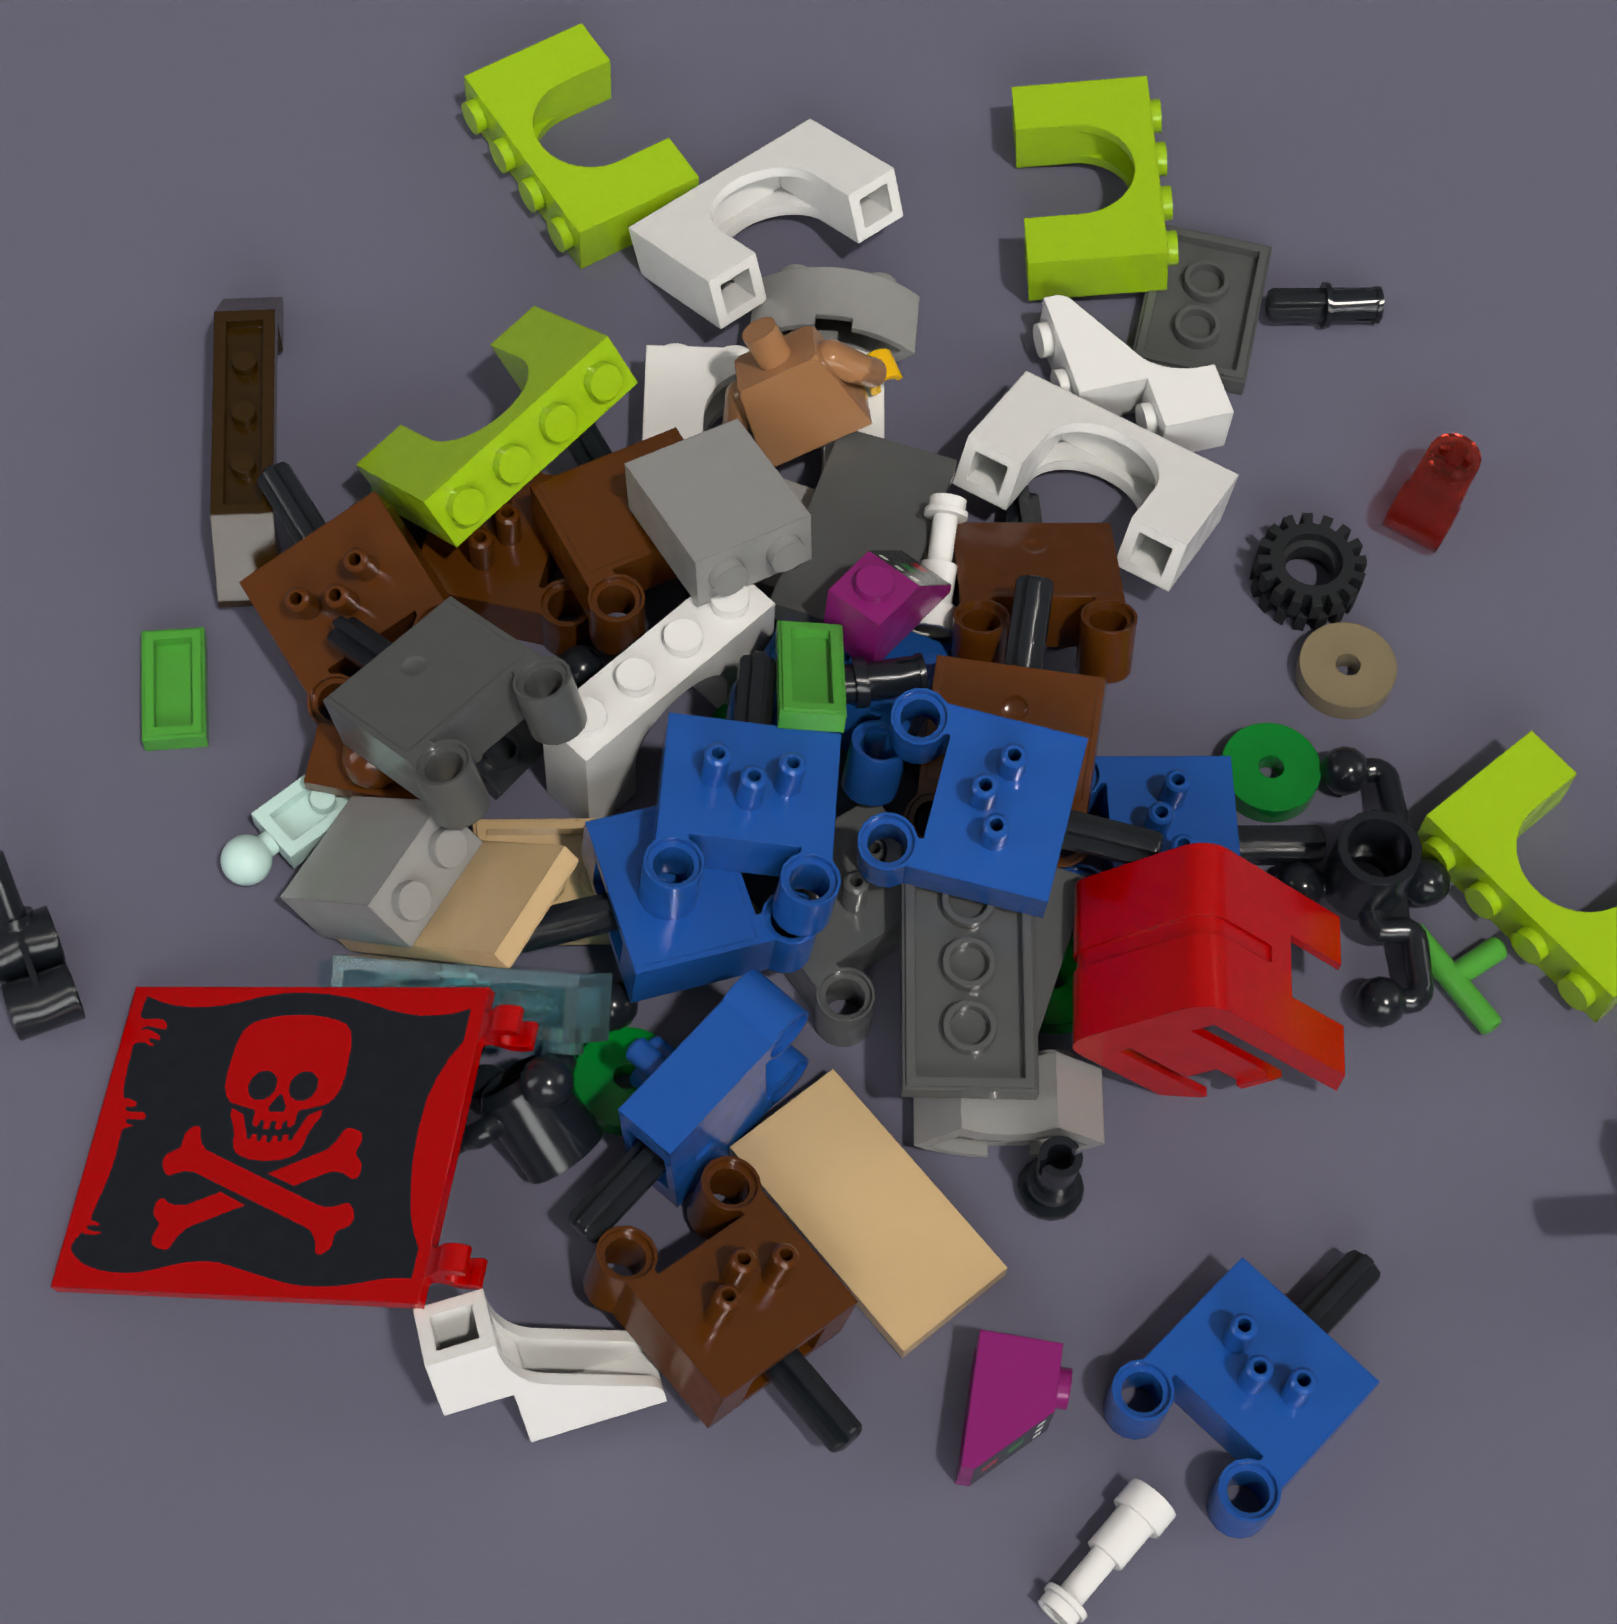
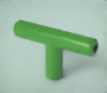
M1419 923L1428 936L1432 974L1435 980L1481 1034L1487 1035L1501 1024L1502 1018L1471 981L1507 957L1505 944L1499 938L1490 937L1453 961L1427 928Z

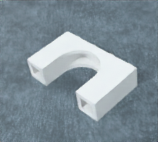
M809 119L628 227L641 275L722 329L761 305L767 299L756 253L733 238L746 227L771 217L804 215L825 222L859 244L903 217V211L893 167L814 120Z
M671 343L665 346L646 345L642 441L675 427L683 439L709 430L714 422L723 415L726 388L733 381L737 380L734 361L740 355L749 352V349L740 345L726 347H694L680 343ZM856 349V350H858V351H860V352H862V353H864V354L870 353V352H865V351ZM883 382L880 385L881 392L876 396H872L868 387H865L872 424L857 431L884 439ZM835 441L821 446V474Z
M1026 371L968 435L953 484L1007 510L1033 478L1048 471L1074 470L1105 479L1125 492L1138 509L1131 518L1117 555L1119 567L1169 592L1220 522L1239 474Z
M754 584L747 587L744 586L741 590L729 596H715L711 598V602L699 607L690 596L579 687L578 691L586 710L587 722L582 732L569 742L559 745L543 744L547 792L574 818H604L613 814L636 794V757L639 748L653 724L679 696L693 686L717 709L724 703L726 705L729 704L732 686L737 681L740 658L743 655H753L755 651L763 652L774 635L775 603Z

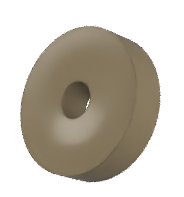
M1350 622L1327 624L1312 632L1305 640L1295 666L1296 684L1304 699L1319 712L1338 719H1359L1376 712L1387 701L1397 677V661L1393 650L1386 640L1372 629ZM1337 667H1349L1355 674L1345 675Z

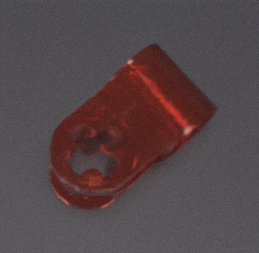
M1446 433L1438 436L1430 444L1410 479L1407 478L1382 526L1436 553L1457 517L1468 488L1479 470L1482 459L1480 450L1475 442L1467 436L1457 433Z

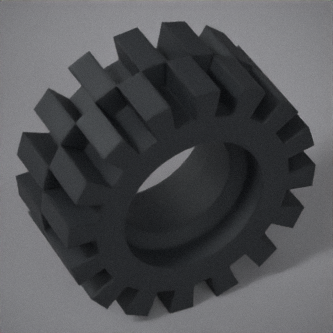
M1302 513L1299 524H1296L1293 515H1289L1282 519L1280 527L1274 523L1267 529L1265 538L1262 537L1249 579L1253 580L1250 588L1253 598L1261 596L1258 607L1264 614L1274 607L1276 613L1273 621L1283 625L1286 617L1293 618L1295 620L1292 629L1303 631L1306 621L1312 622L1313 631L1326 625L1327 620L1331 623L1340 622L1344 613L1349 614L1366 575L1364 571L1367 566L1366 555L1359 556L1363 548L1359 538L1347 542L1351 529L1346 525L1342 524L1335 531L1330 528L1334 518L1323 515L1321 523L1315 524L1313 523V513ZM1294 559L1314 561L1327 570L1330 575V581L1323 585H1308L1299 582L1287 572L1286 563Z

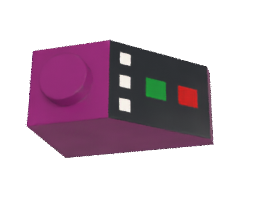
M869 550L828 589L823 623L843 625L844 651L852 657L864 656L866 662L883 660L950 593L952 585L902 550Z
M980 1329L973 1353L955 1484L971 1486L1047 1431L1055 1409L1067 1410L1073 1369L1061 1367L1063 1343Z

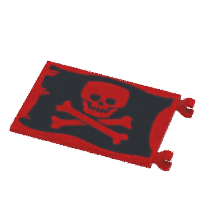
M136 987L51 1288L57 1292L414 1309H424L429 1287L433 1283H441L467 1290L482 1289L488 1261L485 1258H470L472 1247L466 1244L444 1243L439 1247L438 1245L482 1050L487 1045H493L516 1052L533 1051L539 1024L535 1021H522L525 1011L522 1006L504 1004L495 1006L492 1009L495 993L490 987Z

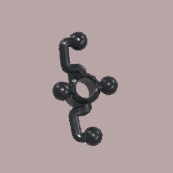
M1342 746L1331 750L1321 762L1320 773L1324 786L1334 794L1347 796L1357 793L1366 783H1375L1381 811L1370 810L1361 812L1346 821L1322 873L1311 863L1295 861L1288 863L1280 869L1275 878L1316 903H1319L1321 898H1326L1337 912L1352 920H1358L1363 933L1373 941L1385 944L1403 943L1407 988H1402L1392 978L1377 976L1362 983L1355 993V1009L1359 1018L1370 1026L1383 1028L1393 1025L1402 1018L1403 1014L1420 1012L1429 1005L1433 997L1434 983L1428 936L1418 922L1410 919L1408 901L1416 906L1426 908L1437 905L1449 893L1451 877L1447 868L1437 859L1421 857L1422 845L1417 832L1408 823V811L1396 768L1383 759L1366 758L1356 748ZM1354 862L1369 863L1377 867L1385 877L1370 875L1361 870Z
M605 979L593 986L587 995V999L564 1022L545 1046L541 1056L532 1055L526 1057L506 1070L493 1064H483L478 1067L469 1109L482 1117L473 1123H466L459 1155L469 1150L482 1149L499 1138L528 1180L533 1184H539L562 1174L574 1166L599 1143L603 1137V1130L574 1090L575 1078L573 1072L577 1066V1058L574 1052L595 1026L610 1032L620 1031L632 1023L638 1012V1001L630 1003L623 981Z

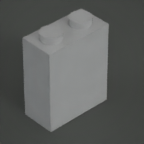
M738 418L624 463L628 508L698 607L711 602V598L715 596L735 594L744 586L747 587L780 572L790 571L799 564L812 559L811 514Z
M352 796L280 898L322 937L411 948L483 842L468 827L447 829L438 825L433 819L427 804L420 799Z

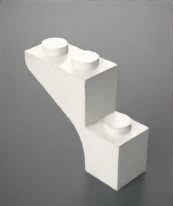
M1055 295L1044 298L1040 322L1033 325V340L1038 356L1040 358L1047 357L1052 370L1050 383L1118 416L1135 413L1138 426L1192 452L1224 446L1234 411L1215 364L1197 368H1170L1157 365L1138 355L1069 297Z
M483 1288L425 1305L424 1309H413L424 1365L444 1416L514 1395L530 1441L534 1442L667 1401L658 1368L627 1331L529 1328L519 1326L505 1320L493 1310Z

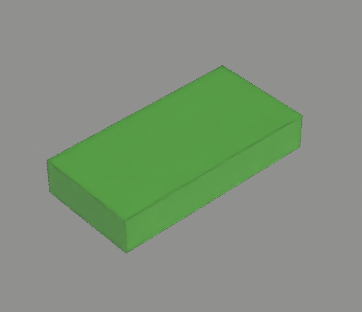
M778 621L775 636L777 728L844 733L847 711L843 625Z
M205 628L141 631L142 743L145 751L209 747L208 645Z

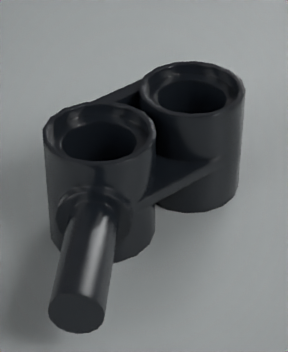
M0 850V981L4 983L1 984V989L10 1017L20 1040L23 1041L84 1019L86 1015L67 963L64 962L66 957L47 906L45 905L33 910L30 906L23 905L4 852Z

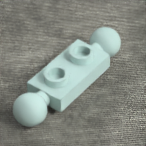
M303 775L251 813L254 825L261 834L258 836L251 834L238 835L226 843L220 856L223 873L235 884L242 886L255 885L267 877L272 868L273 856L277 853H280L293 868L297 867L310 856L350 800V797L307 790L304 785L305 775Z

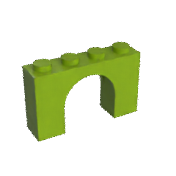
M582 23L464 76L466 101L461 104V109L468 127L476 135L482 133L489 143L490 151L497 167L503 173L510 172L518 183L520 195L527 208L533 213L539 211L547 222L549 235L556 248L560 252L568 251L580 269L633 245L628 227L699 185V176L670 138L662 140L620 161L598 167H583L563 162L548 153L539 143L545 133L557 123L611 99L610 59Z
M1147 76L1011 87L1016 168L1072 163L1091 164L1113 172L1129 188L1116 202L1098 211L1024 218V256L1029 301L1044 300L1045 297L1063 295L1070 298L1167 290L1168 266L1178 265L1179 261L1178 238L1176 230L1166 231L1165 221L1173 220L1172 190L1170 185H1160V177L1167 176V150L1165 141L1155 142L1154 133H1162L1160 98L1150 99Z
M533 306L490 344L518 387L522 390L519 397L502 415L482 429L465 437L450 441H434L403 425H399L362 458L356 466L373 489L390 502L400 516L458 547L638 383L607 335Z
M1531 730L1426 815L1417 833L1422 845L1421 857L1434 858L1442 863L1450 874V881L1464 894L1470 908L1480 917L1490 919L1510 939L1512 947L1524 961L1537 965L1557 985L1560 995L1571 1007L1584 1011L1597 1023L1617 1005V906L1597 912H1581L1564 908L1542 896L1530 884L1521 869L1517 856V838L1562 801L1577 775L1563 759Z

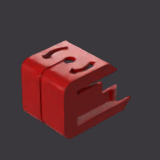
M1192 843L1179 846L1085 877L1074 885L1073 957L1077 963V969L1073 973V1050L1079 1055L1159 1095L1206 1097L1207 1087L1188 1077L1216 1069L1236 1079V1086L1241 1089L1282 1077V1070L1204 1029V1027L1215 1025L1337 1091L1345 1077L1344 1026L1292 997L1291 943L1339 970L1341 966L1340 917L1228 848L1212 843Z

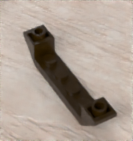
M283 297L223 299L214 311L210 520L219 608L253 606L239 582L282 553L276 528V513L259 487L257 479L266 467L277 464L278 352H283Z

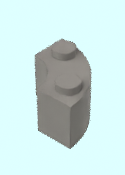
M800 264L785 266L780 272L762 277L767 299L752 310L750 323L763 317H771L776 322L783 336L801 327L812 326L817 329L825 340L836 339L854 349L865 352L884 348L889 349L896 362L915 354L920 296L898 284L891 275L882 272L868 273L839 267H807Z
M1049 1049L1038 1052L1039 1094L1037 1100L913 1097L914 1146L957 1156L988 1158V1146L1029 1145L1030 1158L1038 1157L1043 1143L1055 1136L1069 1137L1077 1142L1079 1148L1076 1152L1105 1144L1102 1068L1075 1059L1074 1054L1067 1050Z

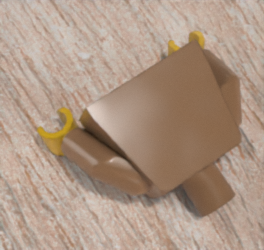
M763 317L750 323L742 333V339L749 352L740 355L734 361L737 380L733 381L726 388L722 424L738 418L774 467L871 425L872 420L865 387H868L872 396H876L881 392L880 385L884 381L889 379L899 381L903 376L889 349H877L864 354L836 339L825 340L817 329L812 326L801 327L783 336L773 318Z

